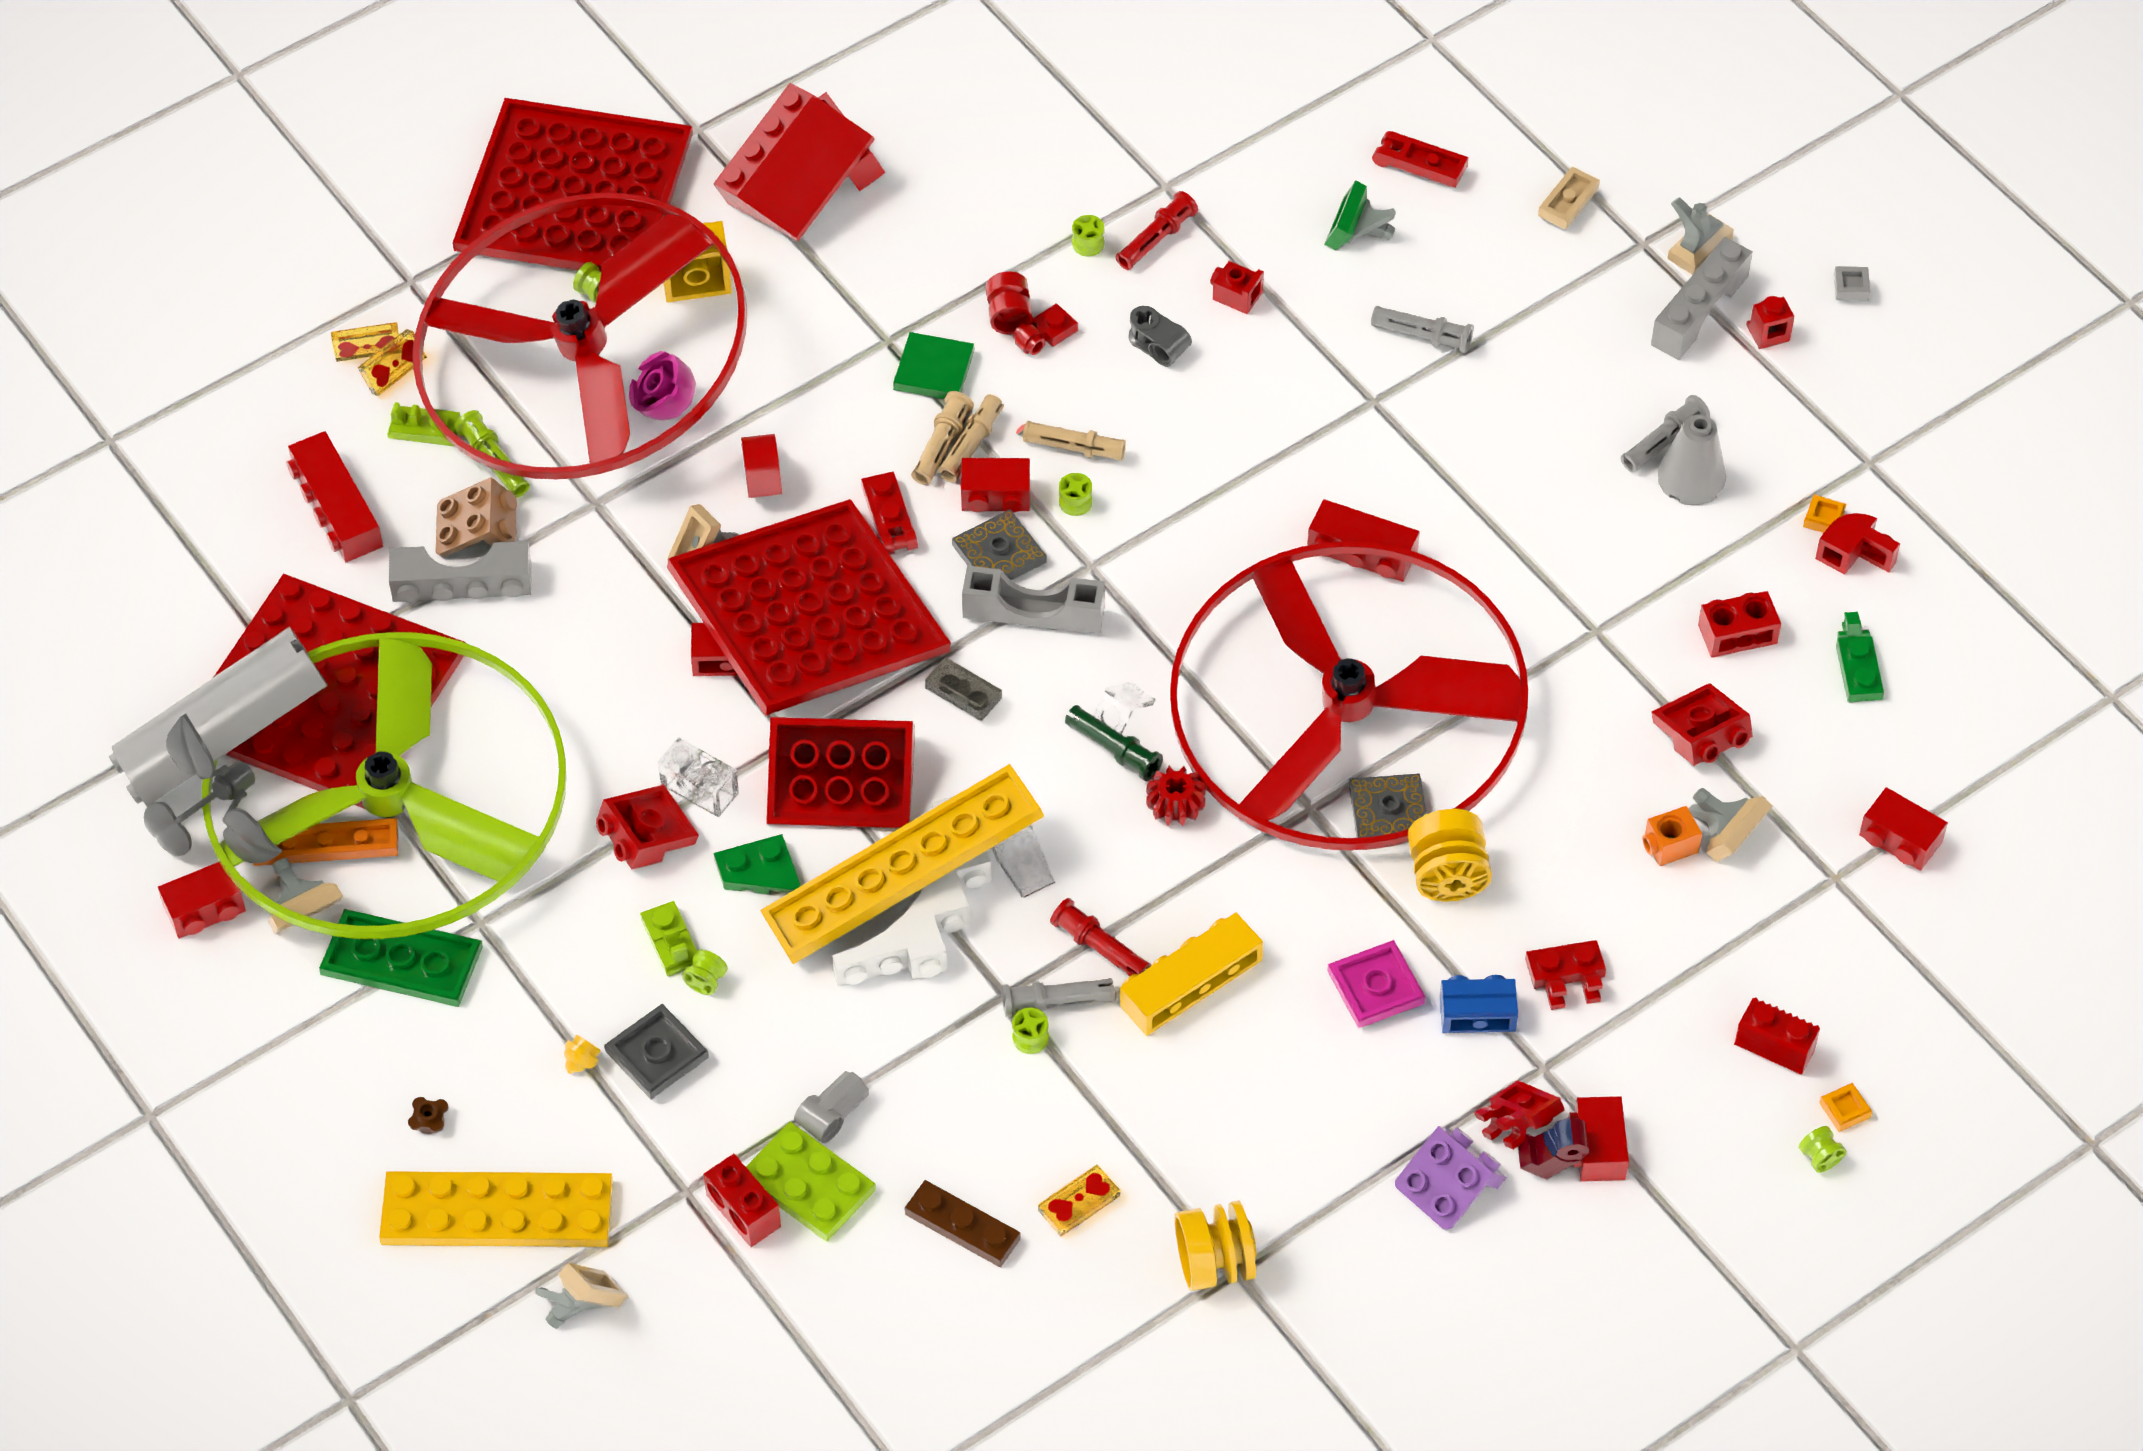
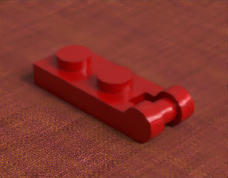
M1394 131L1385 132L1381 139L1382 146L1377 147L1372 155L1373 162L1380 167L1390 165L1454 188L1457 187L1468 167L1469 161L1467 156Z
M894 471L861 478V487L878 539L887 552L893 555L895 550L906 548L907 551L918 549L916 533L912 527Z

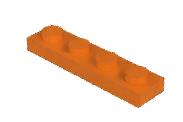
M397 818L318 823L276 845L282 849V852L273 859L264 863H253V865H273L276 861L287 858L291 864L398 856Z

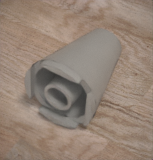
M1693 415L1685 420L1658 468V484L1664 494L1668 497L1671 494L1680 499L1679 503L1703 505L1712 502L1717 498V494L1723 490L1726 483V470L1716 423L1708 416Z

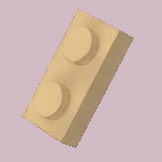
M1572 166L1539 206L1538 216L1566 230L1597 192L1600 179Z

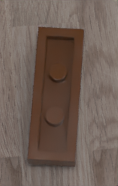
M927 1180L923 1181L904 1207L906 1216L1000 1268L1021 1240V1232Z

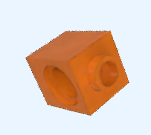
M1686 805L1648 818L1642 841L1646 852L1655 857L1659 866H1663L1699 853L1702 832Z

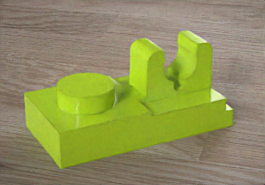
M394 402L390 414L391 423L387 433L388 438L454 447L435 426L426 409L420 408L415 404L412 407L400 406L399 402ZM434 409L445 425L457 435L455 423L461 416L460 412Z
M673 900L640 912L643 926L666 976L669 977L685 971L687 967H691L693 965L692 958L697 949L675 901Z

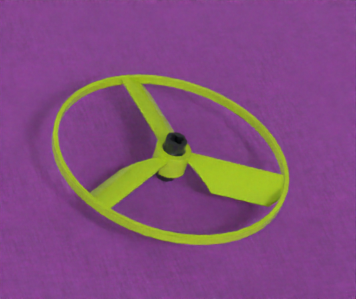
M387 632L342 639L309 651L310 659L313 663L341 653L379 646L376 753L365 759L358 767L356 786L331 788L306 795L257 822L268 838L275 845H278L360 801H363V806L369 813L384 818H393L401 814L406 808L424 850L493 879L497 883L472 900L449 911L406 923L382 926H355L310 918L272 901L256 890L240 875L235 866L245 861L238 858L231 851L225 840L219 843L213 826L211 802L202 807L212 848L224 871L243 893L269 913L288 923L313 932L354 939H385L431 931L463 919L495 901L512 888L531 869L553 836L562 813L567 784L564 746L560 730L551 710L532 684L513 667L478 647L455 639L431 634ZM419 646L455 652L495 669L517 685L542 714L555 742L559 772L553 808L539 836L412 782L410 768L407 762L400 756L412 746L430 736L432 663ZM218 759L214 762V763H215V769H216V765H217ZM213 777L203 779L202 799L211 793Z

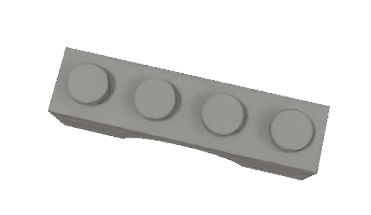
M1724 237L1654 320L1651 346L1680 360L1697 340L1700 329L1715 303L1724 294L1732 297L1749 277L1753 251Z
M528 541L493 543L489 552L482 559L473 564L460 567L446 566L438 563L430 557L424 546L389 548L388 582L392 601L410 603L421 600L446 601L460 598L482 599L485 597L531 595L532 561Z
M967 566L962 589L963 618L1101 633L1105 610V581L1071 577L1066 584L1059 588L1034 590L1014 583L1004 574L1002 569Z

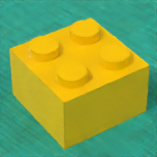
M723 221L704 222L703 224L720 239L727 249ZM713 246L663 283L666 303L732 294L730 269Z

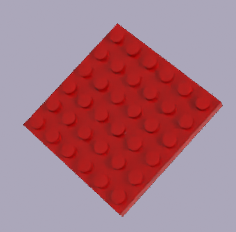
M505 97L452 242L453 250L462 252L479 236L507 218L538 204L563 197L590 193H626L645 196L670 204L693 136L692 126ZM596 205L563 210L519 226L488 245L477 255L579 270L587 262H592L599 267L601 272L604 261L655 224L665 214L624 205Z
M851 499L668 558L667 569L765 716L950 652V640Z
M283 573L213 677L289 626L307 652L342 639L387 632L431 634L461 642L464 641ZM379 646L341 653L314 663L328 683V686L225 755L317 791L356 786L358 767L365 759L376 753ZM419 646L432 663V707L464 656L455 652ZM363 801L355 804V806L365 809Z

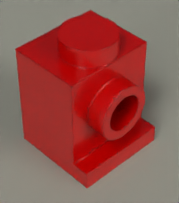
M1228 261L1224 268L1216 267L1210 279V284L1213 285L1212 300L1248 315L1263 293L1264 271L1258 269L1255 272L1231 261Z
M1768 296L1763 301L1753 304L1751 320L1746 322V326L1758 349L1789 342L1795 315L1784 296ZM1775 326L1777 331L1768 333L1769 327Z

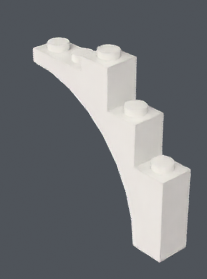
M954 796L932 801V809ZM988 851L983 852L924 887L905 914L884 932L857 947L832 955L833 971L837 986L859 984L865 979L883 974L892 975L905 968L909 969L912 980L920 977L930 978L946 971L947 954L940 933H952L963 927L970 926L969 905L963 889L977 888L984 883L992 881L991 860Z

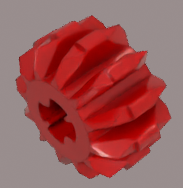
M1169 765L1166 769V774L1156 771L1153 780L1148 781L1146 786V794H1148L1146 796V805L1148 809L1153 810L1155 820L1165 817L1167 826L1173 820H1178L1182 827L1186 823V818L1196 821L1199 811H1202L1206 804V798L1204 797L1206 795V787L1204 782L1199 781L1197 771L1187 774V769L1184 765L1179 771H1174Z

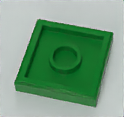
M909 332L893 381V390L945 399L950 391L962 393L975 351L974 343Z

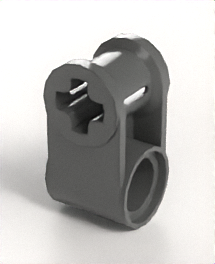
M1142 305L1134 308L1130 313L1129 322L1132 327L1129 330V342L1152 357L1158 364L1165 367L1171 366L1191 346L1192 338L1188 331L1157 312L1154 308Z

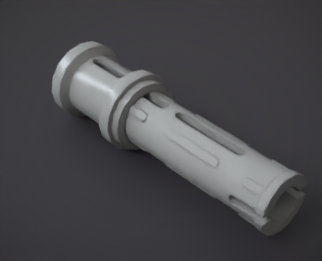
M1378 305L1374 307L1371 317V326H1378L1430 339L1434 346L1439 347L1443 344L1459 348L1460 352L1465 354L1470 348L1474 333L1473 324L1459 325L1447 322L1445 317H1437L1436 320L1383 308ZM1393 320H1397V321H1401V322H1405V323L1414 324V325H1417V327H1416V326H1412V325H1408V324H1404V323H1400V322H1396V321H1393Z
M1689 395L1685 399V404L1676 411H1669L1665 415L1664 423L1645 436L1629 451L1621 455L1620 459L1623 466L1628 471L1635 473L1642 465L1675 439L1687 418L1693 415L1710 417V410L1706 403L1697 395Z
M1108 978L1057 985H1044L1043 982L1033 981L1030 986L1011 988L1008 984L1002 985L1005 1017H1012L1013 1013L1029 1007L1037 1008L1044 1012L1046 1008L1056 1006L1115 1001L1114 985H1112L1113 979Z

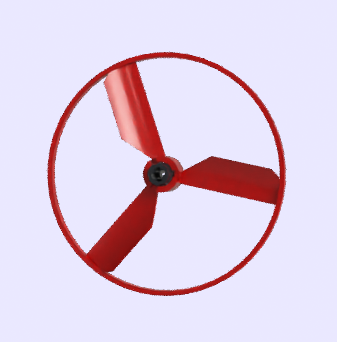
M590 193L555 199L521 211L483 233L450 263L437 280L421 311L414 336L413 371L416 386L426 411L435 426L459 451L476 462L507 474L533 479H574L606 473L640 461L661 450L683 435L713 406L732 377L742 353L748 316L746 295L733 258L724 244L706 225L682 209L660 200L626 193ZM596 205H624L665 214L664 217L602 263L596 304L593 308H589L585 301L575 299L564 301L558 305L553 313L552 319L554 322L441 298L457 274L483 249L506 233L540 217L563 210ZM713 246L729 267L737 291V328L727 361L706 395L688 414L656 438L623 453L630 437V427L621 365L599 356L607 343L605 327ZM428 327L501 343H527L554 339L562 356L576 362L589 463L565 467H535L515 464L494 458L461 440L437 415L426 392L423 377V350Z
M1339 541L1306 545L1278 553L1248 567L1223 584L1195 614L1184 632L1172 667L1170 702L1175 736L1186 762L1192 772L1197 771L1199 781L1204 782L1206 791L1224 808L1254 828L1279 839L1320 849L1353 851L1378 849L1408 842V829L1374 837L1340 838L1307 834L1268 821L1285 813L1341 751V722L1351 723L1360 721L1367 717L1374 707L1517 722L1510 746L1499 765L1471 796L1455 807V809L1470 811L1494 789L1508 770L1517 753L1527 719L1529 689L1523 654L1512 628L1491 599L1474 583L1445 564L1415 551L1374 542ZM1367 554L1408 562L1436 573L1469 594L1494 620L1509 645L1519 677L1510 665L1421 655L1399 673L1375 687V675L1367 664L1352 658L1340 659L1293 562L1322 555ZM1253 579L1284 644L1305 662L1323 673L1322 703L1324 710L1238 804L1210 779L1195 758L1182 729L1177 695L1183 660L1198 629L1210 613L1228 595Z

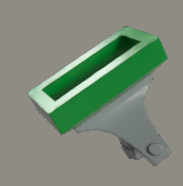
M1355 180L1342 198L1324 245L1336 251L1364 234L1378 236L1389 241L1395 233V227L1387 222L1395 218L1396 211L1394 208L1374 210L1370 205V200L1367 199V186Z

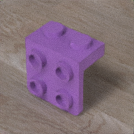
M1438 1126L1396 1178L1395 1187L1441 1228L1449 1230L1455 1226L1486 1186L1498 1189L1507 1177L1498 1170L1501 1166L1499 1161L1486 1151L1479 1154L1470 1146L1474 1140L1458 1127L1451 1130Z

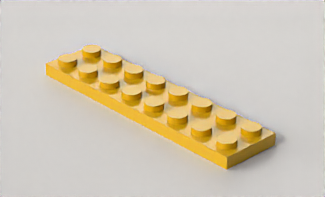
M1008 764L760 911L792 964H795L1045 816L1011 764Z

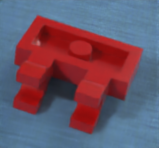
M1597 940L1526 951L1525 961L1534 989L1545 987L1551 1010L1565 1008L1566 1003L1563 997L1567 995L1565 984L1581 982L1586 1004L1601 1002L1599 990L1603 988L1601 978H1604L1606 975V966Z
M1517 1080L1490 1098V1106H1484L1475 1111L1474 1114L1476 1119L1483 1122L1491 1118L1489 1126L1482 1130L1483 1136L1489 1140L1497 1138L1503 1130L1507 1131L1512 1128L1511 1134L1503 1139L1505 1147L1514 1150L1526 1138V1129L1531 1127L1537 1130L1547 1126L1553 1121L1554 1117L1565 1111L1560 1097Z

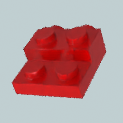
M1711 683L1651 711L1653 723L1673 739L1674 750L1693 766L1702 762L1712 763L1717 760L1720 753L1732 747L1742 748L1753 737L1750 714Z
M664 784L603 799L596 818V827L599 834L609 836L614 844L615 857L620 862L626 861L631 870L660 863L665 852L695 845L699 837L698 832Z

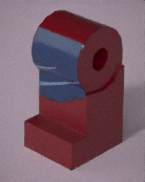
M1578 1118L1559 1120L1554 1123L1552 1128L1537 1136L1526 1134L1523 1143L1518 1146L1520 1169L1546 1180L1578 1163L1579 1160L1586 1157L1590 1152L1586 1123Z

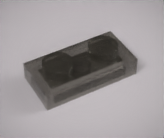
M947 657L925 679V689L980 721H983L1002 699V689Z

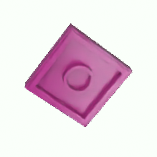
M1395 940L1328 964L1327 971L1358 1029L1425 1004L1426 997Z

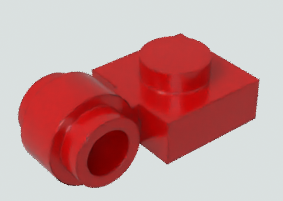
M1055 303L1035 316L1032 324H1021L1014 331L1015 345L1025 354L1036 355L1044 348L1045 341L1054 347L1078 331V322L1061 306Z

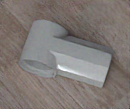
M844 1071L819 1096L811 1095L807 1097L796 1110L794 1121L821 1143H827L838 1134L844 1119L869 1096V1088L856 1073Z

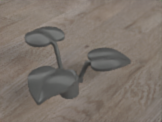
M183 714L167 735L166 747L174 763L184 773L188 775L196 773L201 780L215 777L212 783L213 792L178 817L175 816L173 810L165 802L152 803L145 809L143 816L146 829L157 839L158 844L165 851L174 856H183L191 850L192 840L188 830L181 822L216 797L223 801L233 800L222 818L223 823L227 826L223 831V837L228 847L238 858L249 863H264L273 859L282 852V849L277 847L268 838L259 823L248 812L237 808L240 801L247 796L246 790L255 784L253 770L242 761H236L229 767L223 765L215 770V763L209 750L187 714Z

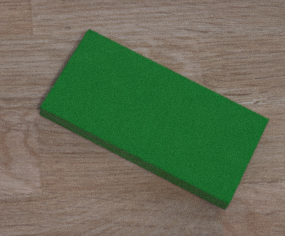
M348 909L343 910L338 924L355 926H382L405 923ZM435 929L409 936L385 939H354L332 936L319 971L322 976L459 1007L483 945L482 940Z

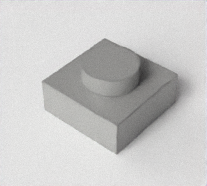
M1835 266L1833 274L1835 300L1869 301L1871 293L1869 268Z

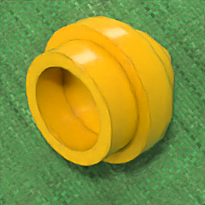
M576 1034L572 1042L568 1040L565 1044L566 1071L572 1074L574 1072H582L586 1068L591 1069L595 1067L599 1061L597 1056L601 1050Z

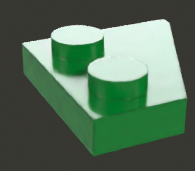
M783 834L713 853L714 862L724 890H751L754 893L769 895L770 890L792 892L801 886Z

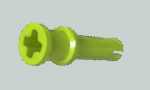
M478 410L468 411L459 417L455 423V430L459 435L464 436L472 447L494 458L513 463L498 445V435L495 431L487 428L483 422V416ZM492 469L504 486L517 498L523 496L529 490L530 484L524 477Z

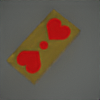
M397 322L331 332L336 362L402 352Z
M405 329L357 367L372 395H381L413 369L415 336L413 330ZM423 350V361H424V360L427 358V356H426V354H425V352H424V350Z
M1096 1164L1039 1203L1038 1212L1057 1234L1062 1237L1119 1198L1121 1190L1101 1167Z

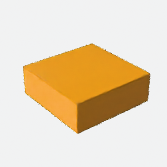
M1814 494L1804 519L1803 527L1824 533L1834 520L1844 515L1847 504Z
M1853 1082L1820 1098L1819 1104L1838 1132L1871 1118L1872 1110Z

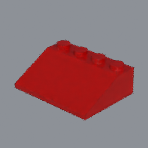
M789 83L713 185L728 205L799 241L874 142L875 138L815 95Z
M770 717L766 824L901 828L908 824L911 816L914 772V722Z

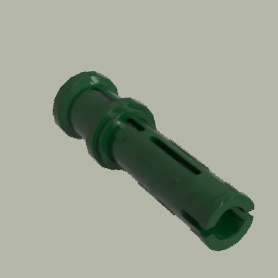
M1074 705L1069 710L1079 720L1066 714V725L1073 727L1113 753L1114 759L1119 765H1128L1139 773V777L1142 780H1151L1156 771L1160 770L1163 763V755L1158 751L1151 752L1140 745V740L1135 736H1123L1082 709L1079 705Z

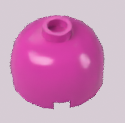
M666 351L652 354L641 363L638 369L642 373L637 381L632 379L629 386L628 397L631 406L653 420L665 421L680 416L691 405L695 395L696 381L691 368L679 357Z

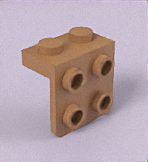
M489 477L441 499L437 504L436 554L443 558L482 540L490 546L497 542H516L517 497L495 479Z

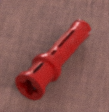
M1184 191L1175 193L1170 204L1156 211L1155 220L1123 250L1116 254L1115 258L1118 264L1125 270H1131L1167 234L1177 233L1180 230V225L1188 217H1193L1198 213L1199 209L1196 201Z
M1071 898L1064 899L1054 910L1050 918L1051 925L1054 927L1060 926L1074 936L1073 941L1078 945L1087 944L1128 976L1139 975L1145 969L1151 967V963L1138 956L1101 928L1098 918L1094 915L1088 916L1075 907V902Z

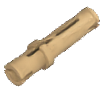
M987 394L975 414L970 415L966 420L965 430L952 447L945 461L938 468V473H941L940 476L944 480L952 483L956 482L961 474L962 458H971L981 441L992 432L993 422L1004 408V404H1002V400L999 397Z
M1029 420L1026 421L1023 430V442L1084 453L1085 457L1089 458L1097 455L1122 461L1126 451L1125 439L1100 436L1097 431L1093 430L1085 433L1035 423Z

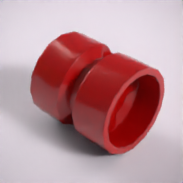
M1005 271L993 275L986 282L985 286L991 328L1001 334L1013 335L1014 331L1021 324L1027 323L1030 325L1033 321L1027 278L1013 271Z

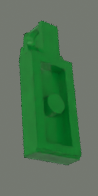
M1858 611L1844 612L1843 631L1837 632L1836 650L1847 702L1883 700L1884 689L1869 629H1861Z

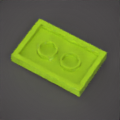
M791 1121L746 1166L782 1210L826 1242L876 1191L875 1182Z

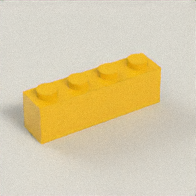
M1237 912L1226 919L1220 918L1210 926L1209 930L1198 937H1190L1178 950L1169 956L1163 955L1156 959L1151 967L1141 974H1134L1128 977L1120 987V1007L1145 1036H1148L1260 963L1263 957V941Z

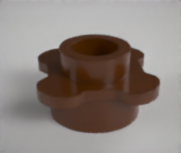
M424 1097L415 1098L412 1102L413 1114L408 1119L410 1129L418 1130L424 1134L442 1131L445 1126L444 1113L449 1109L447 1101L444 1099L431 1101L426 1100ZM428 1112L432 1114L431 1116H425Z

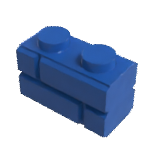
M1495 974L1487 976L1485 979H1469L1463 975H1456L1448 980H1441L1439 1001L1442 1033L1516 1032L1518 1003L1515 978L1506 979L1502 975Z

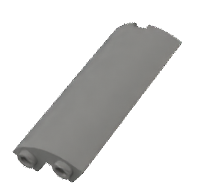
M290 626L111 746L113 753L108 757L120 774L124 772L129 779L130 784L126 786V789L137 804L143 801L146 807H148L196 774L188 775L184 773L174 763L166 747V738L169 731L183 714H187L215 762L328 686V683L309 657V653Z

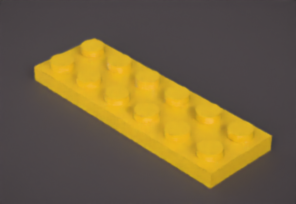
M386 1171L379 1240L381 1245L608 1247L613 1176L612 1173Z

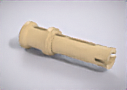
M950 391L947 393L944 399L945 406L933 421L935 428L911 473L913 480L919 484H931L953 438L961 434L963 430L962 423L966 415L970 414L974 408V402L971 398L961 392Z

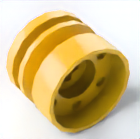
M1443 809L1425 814L1414 821L1408 829V842L1411 857L1414 860L1413 870L1416 875V887L1422 896L1441 902L1460 901L1480 893L1491 882L1492 871L1489 864V855L1485 850L1486 839L1483 823L1478 815L1468 810Z
M1240 1200L1232 1201L1228 1204L1229 1220L1221 1204L1213 1207V1223L1209 1224L1201 1208L1180 1211L1174 1214L1178 1253L1184 1278L1190 1292L1215 1287L1217 1284V1269L1222 1268L1229 1284L1237 1282V1265L1244 1281L1256 1278L1255 1257L1257 1256L1254 1232Z

